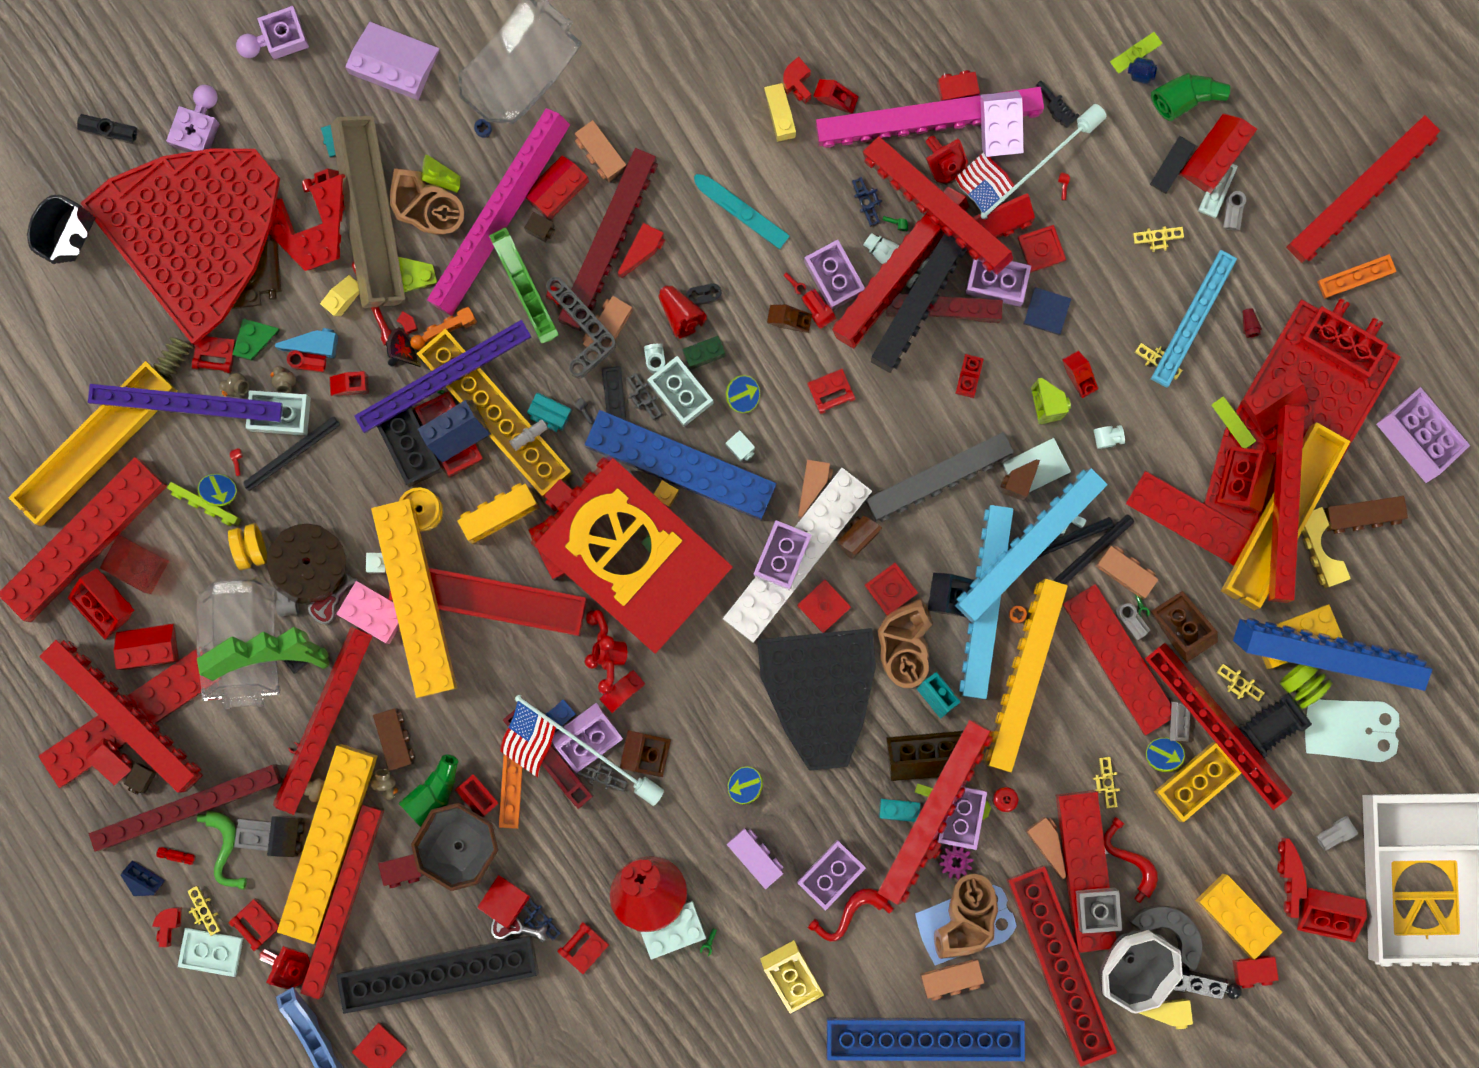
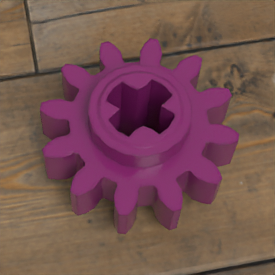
M952 845L951 851L945 848L946 855H939L944 861L938 864L945 866L941 872L946 873L949 871L948 878H952L953 874H955L959 880L961 873L964 876L967 875L966 869L972 870L968 863L973 862V859L967 858L970 851L963 853L964 847H959V850H956V846ZM954 857L956 859L960 858V865L958 867L956 865L952 867L951 865Z

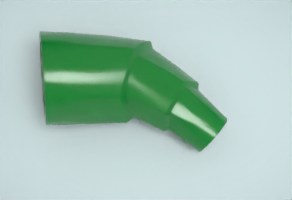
M1187 73L1151 92V99L1158 113L1164 119L1173 121L1195 107L1198 102L1211 100L1227 101L1230 94V85L1215 81L1212 77Z
M443 755L436 770L429 775L424 784L418 785L398 803L420 828L431 810L448 805L458 766V759L452 755Z

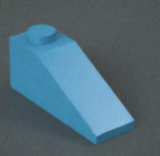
M323 328L322 331L316 330L275 344V348L279 351L291 352L297 350L302 353L322 355L335 359L339 336L334 333V330Z

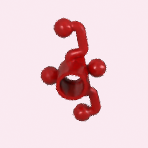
M600 610L590 611L586 615V621L592 626L599 624L600 632L597 635V642L593 645L592 654L585 657L584 663L590 669L601 665L604 670H607V679L601 680L598 684L599 692L606 695L613 690L614 666H623L625 664L628 651L624 641H614L611 636L607 635L608 626L604 615Z

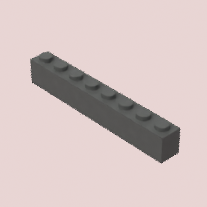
M1002 432L867 498L865 502L875 521H886L891 518L890 514L896 511L900 514L908 510V505L914 503L916 506L926 501L924 497L932 495V497L937 496L943 492V488L948 486L951 489L960 484L959 480L963 478L969 480L977 476L976 472L983 469L985 472L994 467L993 464L998 461L1003 463L1010 460V455L1014 451L1005 433Z

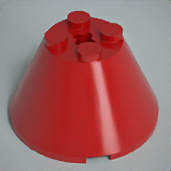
M655 856L641 857L626 864L615 876L610 889V904L618 920L625 926L639 932H653L667 927L678 918L687 900V885L681 871L672 862Z

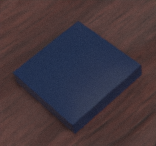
M1035 287L1023 324L1060 335L1071 298Z

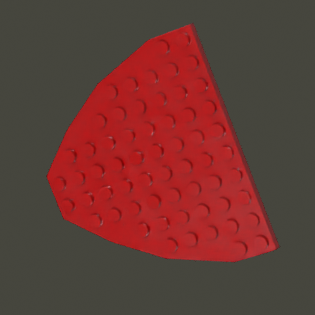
M211 148L162 156L109 178L85 198L81 205L96 217V224L193 345H196L225 320L255 273L272 226L280 178L256 149Z

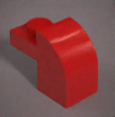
M797 57L786 67L783 75V87L787 95L794 91L793 94L798 101L802 100L806 104L811 100V93L802 82L810 77L811 70L800 57Z
M632 670L615 683L612 692L604 694L600 701L613 713L639 691L645 683Z

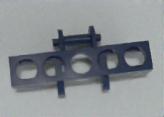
M862 177L852 180L856 191L854 198L859 199L862 206L860 212L865 213L869 226L880 223L874 209V205L879 206L882 202L876 194L878 189L872 188L871 191H868ZM856 182H861L862 187L857 188ZM869 195H873L875 202H871ZM868 199L869 204L863 205L862 200ZM872 209L873 212L868 214L867 211ZM874 216L876 222L872 223L870 217Z
M529 898L528 901L531 905L529 907L525 905L523 908L530 914V918L525 919L524 925L528 924L531 928L539 929L549 924L550 928L547 929L546 934L553 941L561 932L551 922L553 918L548 919L540 910L542 905L538 907ZM532 907L535 908L533 912L530 911ZM539 914L544 916V920L541 922L537 920V915ZM532 918L539 924L537 928L530 921ZM551 929H554L557 933L555 936L549 933Z

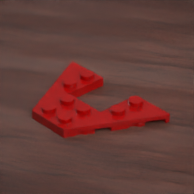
M345 174L310 186L323 223L295 234L283 199L276 200L269 235L278 242L304 271L340 259V222H342L343 218L342 201L344 200V194H342Z

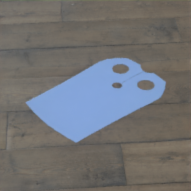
M995 885L992 886L995 894L998 896V913L994 923V940L985 948L1005 942L1016 928L1014 915L1006 906L1008 899L1003 889ZM951 899L915 913L922 941L934 965L957 958L940 959L934 945L935 930L951 921L948 912ZM999 918H1004L1008 922V927L1003 931L998 930L995 925Z

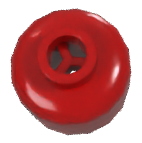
M1001 787L994 792L992 801L995 808L999 811L1010 812L1017 807L1019 798L1012 788Z

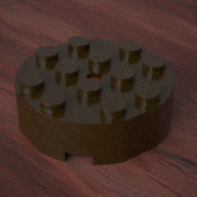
M298 524L282 531L270 546L267 555V568L271 583L279 593L293 602L306 604L323 601L335 592L345 576L346 558L343 546L335 535L319 525Z

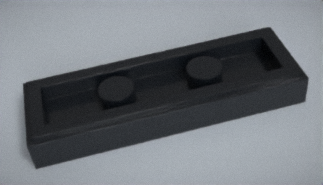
M1179 136L1150 185L1166 194L1196 145Z
M621 366L602 368L606 413L626 421Z

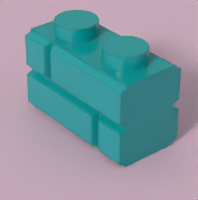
M537 392L527 414L531 416L530 420L537 423L542 419L544 423L548 424V429L557 432L558 430H564L572 414V409Z
M937 672L923 681L917 688L918 692L940 719L961 703Z
M880 798L878 818L915 822L919 816V802Z

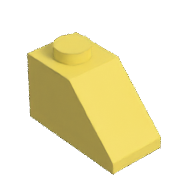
M348 275L329 291L320 304L332 315L342 316L359 295L357 280Z

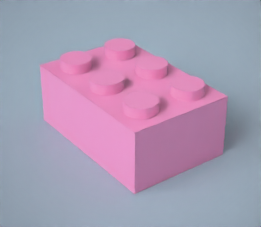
M356 581L338 610L337 615L379 640L390 644L399 629L393 601Z

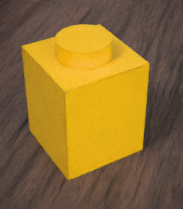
M662 480L654 495L670 509L679 494V490Z

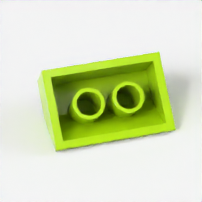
M1038 378L1032 385L1031 391L1038 423L1044 424L1062 420L1069 412V409H1071L1069 397L1066 398L1063 391L1043 378Z

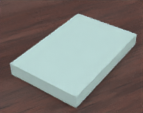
M1054 438L1002 463L1007 475H1009L1016 468L1036 459L1040 460L1029 493L1071 472Z
M185 928L178 967L236 977L244 938L220 933L210 936L208 931Z

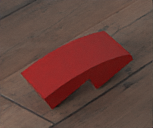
M965 354L955 394L974 398L984 358Z

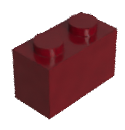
M413 854L378 863L383 886L389 885L390 889L401 886L400 882L408 880L409 884L420 881L419 877L424 876L417 871Z

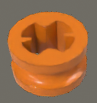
M1014 606L1010 609L1009 618L1012 622L1021 623L1026 619L1027 612L1022 606ZM1015 609L1023 613V616H1020V620L1017 617H1013Z

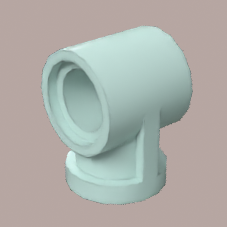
M663 344L644 346L647 368L650 373L655 374L666 365ZM655 359L661 361V365L657 368L651 366V362Z
M1122 425L1117 426V428L1107 426L1094 429L1097 449L1113 447L1116 443L1125 444Z

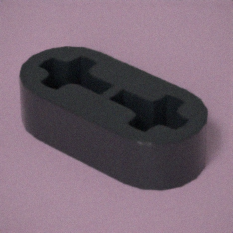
M711 283L690 288L687 291L686 297L698 306L718 301L722 296V290L718 284ZM711 288L719 291V293H716V297H712L711 294L705 295V293L711 292ZM693 292H696L697 295L703 294V296L697 297V301L689 298Z

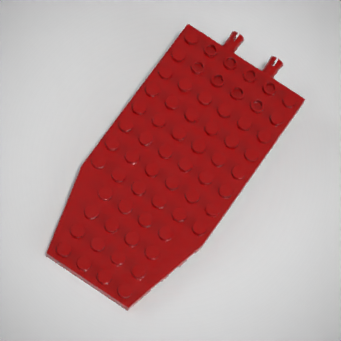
M1301 299L1241 401L1293 368L1304 384L1310 402L1304 406L1303 438L1309 427L1317 422L1350 441L1345 451L1346 453L1401 357L1387 349L1389 344L1375 337L1383 325L1382 321L1377 322L1379 319L1372 318L1366 331L1342 318L1350 306L1349 302L1346 301L1344 303V299L1338 300L1333 311L1323 306L1316 308ZM1239 404L1235 413L1256 440L1247 448L1264 450L1276 456L1278 424L1261 434L1242 405ZM1226 427L1204 504L1253 531L1274 493L1276 458L1262 512L1244 510L1217 502L1231 447L1242 448L1228 430V427Z

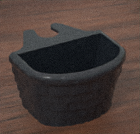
M50 195L38 205L30 218L27 230L29 248L36 255L43 259L45 258V260L52 264L76 261L96 217L85 210L80 204L63 195Z

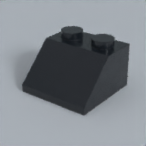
M933 573L928 611L966 617L955 606L958 603L956 599L964 591L967 593L971 589L970 585L974 580L954 574Z
M282 815L272 816L267 856L298 857V853L302 851L300 835L304 833L305 823L302 822L303 818Z

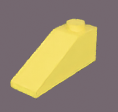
M783 83L764 87L777 142L795 138L796 130Z
M1188 999L1167 1000L1158 1008L1139 1013L1168 1025L1176 1026V1029H1186L1188 1025L1193 1024L1191 1004Z

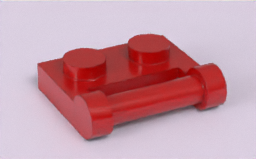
M205 336L195 345L192 369L220 370L231 374L234 359L232 354L236 341ZM201 356L224 358L226 361L225 363L201 361Z
M843 369L807 383L820 414L844 402L855 400ZM845 390L846 394L822 403L820 400L833 393Z
M253 899L228 922L231 927L234 926L248 941L253 951H256L279 927L275 919L256 899ZM244 917L261 938L256 940L240 920Z
M582 922L579 925V930L557 952L579 972L584 974L609 944L585 922ZM585 933L591 936L574 956L569 953Z

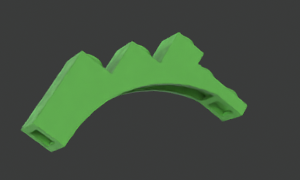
M507 228L489 235L541 344L552 341L559 334Z
M296 627L289 629L277 638L263 631L246 643L231 636L197 658L199 674L212 681L241 667L268 661H304L322 669L330 666L329 655L326 649L309 641L308 634Z

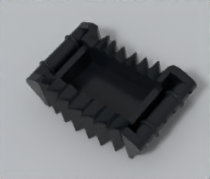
M1288 692L1280 696L1279 702L1274 700V705L1268 703V708L1261 706V712L1255 710V716L1250 714V720H1245V725L1240 724L1238 728L1262 757L1265 758L1267 757V750L1272 751V746L1276 747V742L1281 744V739L1286 740V736L1291 737V733L1296 735V730L1303 732L1312 723Z

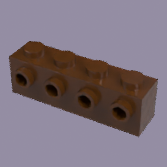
M1404 496L1331 506L1323 509L1329 522L1327 532L1334 531V534L1346 532L1345 529L1352 528L1353 531L1364 530V526L1371 525L1372 528L1383 527V523L1390 522L1391 525L1403 524L1402 520L1408 519Z

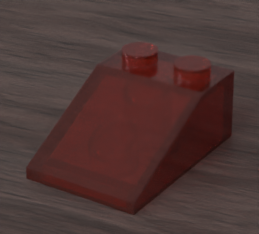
M118 534L100 568L144 593L152 594L169 560Z

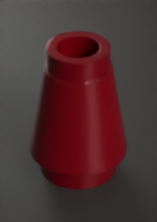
M1254 309L1243 310V334L1246 335V338H1254L1261 335L1262 327Z

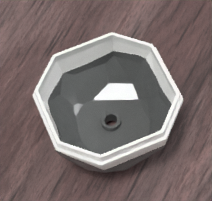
M1149 930L1131 931L1122 934L1104 956V961L1099 969L1098 977L1103 995L1135 1014L1160 1007L1182 979L1180 950Z

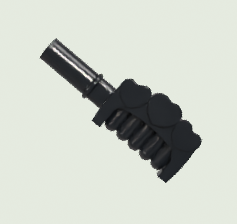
M1042 81L1036 84L1037 87H1041V92L1051 102L1047 107L1056 122H1060L1061 125L1067 128L1076 121L1080 115L1078 113L1075 115L1069 109V106H1066L1065 102L1063 103L1062 95L1056 97Z

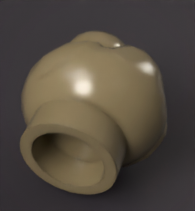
M281 366L275 367L270 374L272 386L278 393H290L296 384L295 375L292 372H285V369Z
M232 373L227 380L220 382L219 389L223 396L237 397L248 392L249 383L242 374Z
M378 769L375 771V776L371 779V787L374 791H383V797L387 800L393 799L399 791L397 788H393L396 780L390 775L388 769Z
M322 779L309 780L303 795L308 796L312 803L319 802L325 781Z

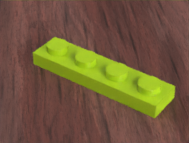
M170 482L167 489L172 491V496L180 500L182 497L188 499L187 504L197 509L199 506L205 509L204 513L213 518L218 515L222 518L221 522L230 527L232 524L238 526L242 520L220 507L208 505L199 496L173 482Z

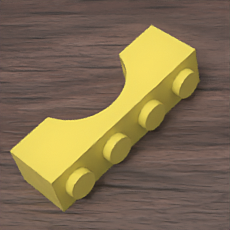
M1323 507L1313 510L1302 533L1304 535L1303 543L1311 553V563L1313 567L1317 568L1319 573L1317 575L1318 581L1324 588H1328L1351 578L1344 561L1331 559L1322 549L1321 537L1324 530L1329 526V522Z

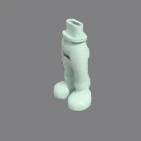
M873 233L870 234L863 244L870 249L869 253L873 254L881 264L887 262L893 251L899 247L898 244L881 236L877 237ZM929 258L923 262L916 271L917 273L906 284L908 288L911 289L919 277L918 274H921Z

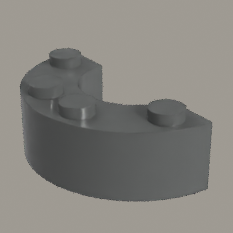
M1158 905L1143 908L1130 917L1128 921L1139 930H1149L1151 932L1159 927L1171 929L1178 941L1182 963L1189 969L1196 970L1202 955V940L1196 925L1187 915L1176 909Z

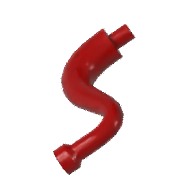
M1115 817L1112 820V825L1104 834V846L1111 855L1134 864L1141 871L1142 880L1136 888L1139 892L1134 897V900L1141 903L1145 896L1147 898L1151 897L1157 886V870L1154 864L1146 857L1116 848L1111 844L1112 836L1118 829L1124 826V823Z
M872 888L856 891L847 901L839 927L835 933H828L819 925L816 919L807 928L815 931L823 939L835 942L844 936L856 910L860 906L870 904L878 910L883 908L889 914L893 911L894 907L888 903L889 900L878 894V890Z

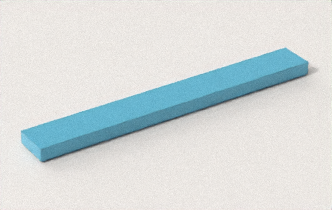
M1223 250L1218 252L1150 378L1151 380L1166 388L1169 387L1237 258Z

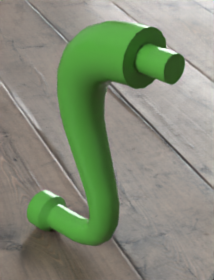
M207 811L206 815L198 814L197 822H206L207 827L217 828L223 836V844L214 866L215 880L221 885L238 887L245 890L246 878L227 879L222 875L223 867L235 845L236 828L233 821L228 816L215 811Z

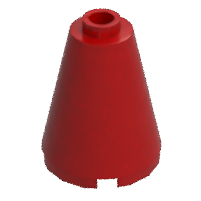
M664 286L659 291L658 298L676 338L677 336L679 339L686 338L696 332L695 328L698 325L701 327L707 320L705 312L674 286Z

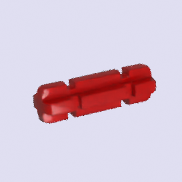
M159 847L156 853L158 858H166L167 860L179 863L184 862V864L193 865L195 861L194 854H185V852L173 849L168 850L164 847Z

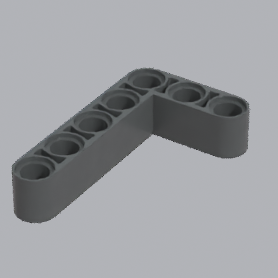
M552 277L547 281V289L550 295L593 341L569 365L572 376L581 379L615 350L616 341L613 335L559 277ZM559 283L561 288L558 291H553L551 286ZM572 297L574 301L571 305H565V298ZM585 311L587 315L584 319H578L576 317L577 313ZM592 325L599 326L597 333L589 332ZM605 339H610L612 345L606 348L602 346V342ZM596 352L598 357L595 360H589L588 354ZM578 364L584 367L580 373L573 371L574 367Z

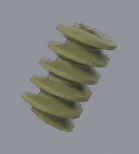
M170 337L169 340L172 342V345H165L169 351L162 350L161 353L164 355V358H157L161 364L154 363L153 366L158 372L173 380L170 374H177L174 367L181 368L178 361H185L182 354L189 355L186 348L193 347L178 338Z

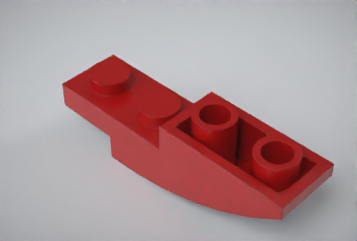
M1281 838V842L1278 843V853L1281 854V858L1277 864V871L1280 873V877L1288 878L1284 885V891L1287 893V901L1284 902V912L1287 917L1299 918V898L1307 899L1306 876L1300 856L1289 838Z

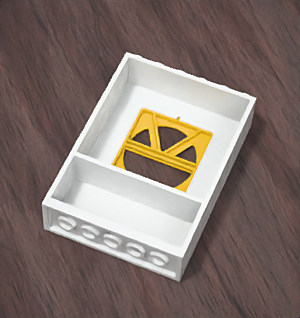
M1479 793L1362 795L1368 959L1375 961V964L1380 966H1393V963L1400 964V966H1412L1413 962L1414 964H1420V966H1432V962L1442 966H1451L1452 962L1459 965H1472V962L1479 963ZM1416 863H1431L1438 866L1447 874L1453 886V891L1394 892L1396 882L1401 873ZM1415 900L1408 915L1403 919L1398 912L1395 901ZM1424 900L1439 923L1436 927L1421 929L1412 926ZM1434 900H1454L1452 910L1447 918L1443 916Z

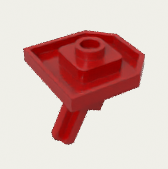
M935 136L928 137L926 144L933 154L927 157L926 160L933 178L936 182L949 183L968 164L961 141L957 138L942 147Z
M285 946L282 947L279 955L267 949H263L260 953V960L272 965V971L266 983L288 990L303 983L310 965L307 953Z

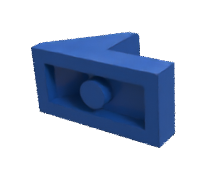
M563 699L545 715L560 726H563L576 713Z

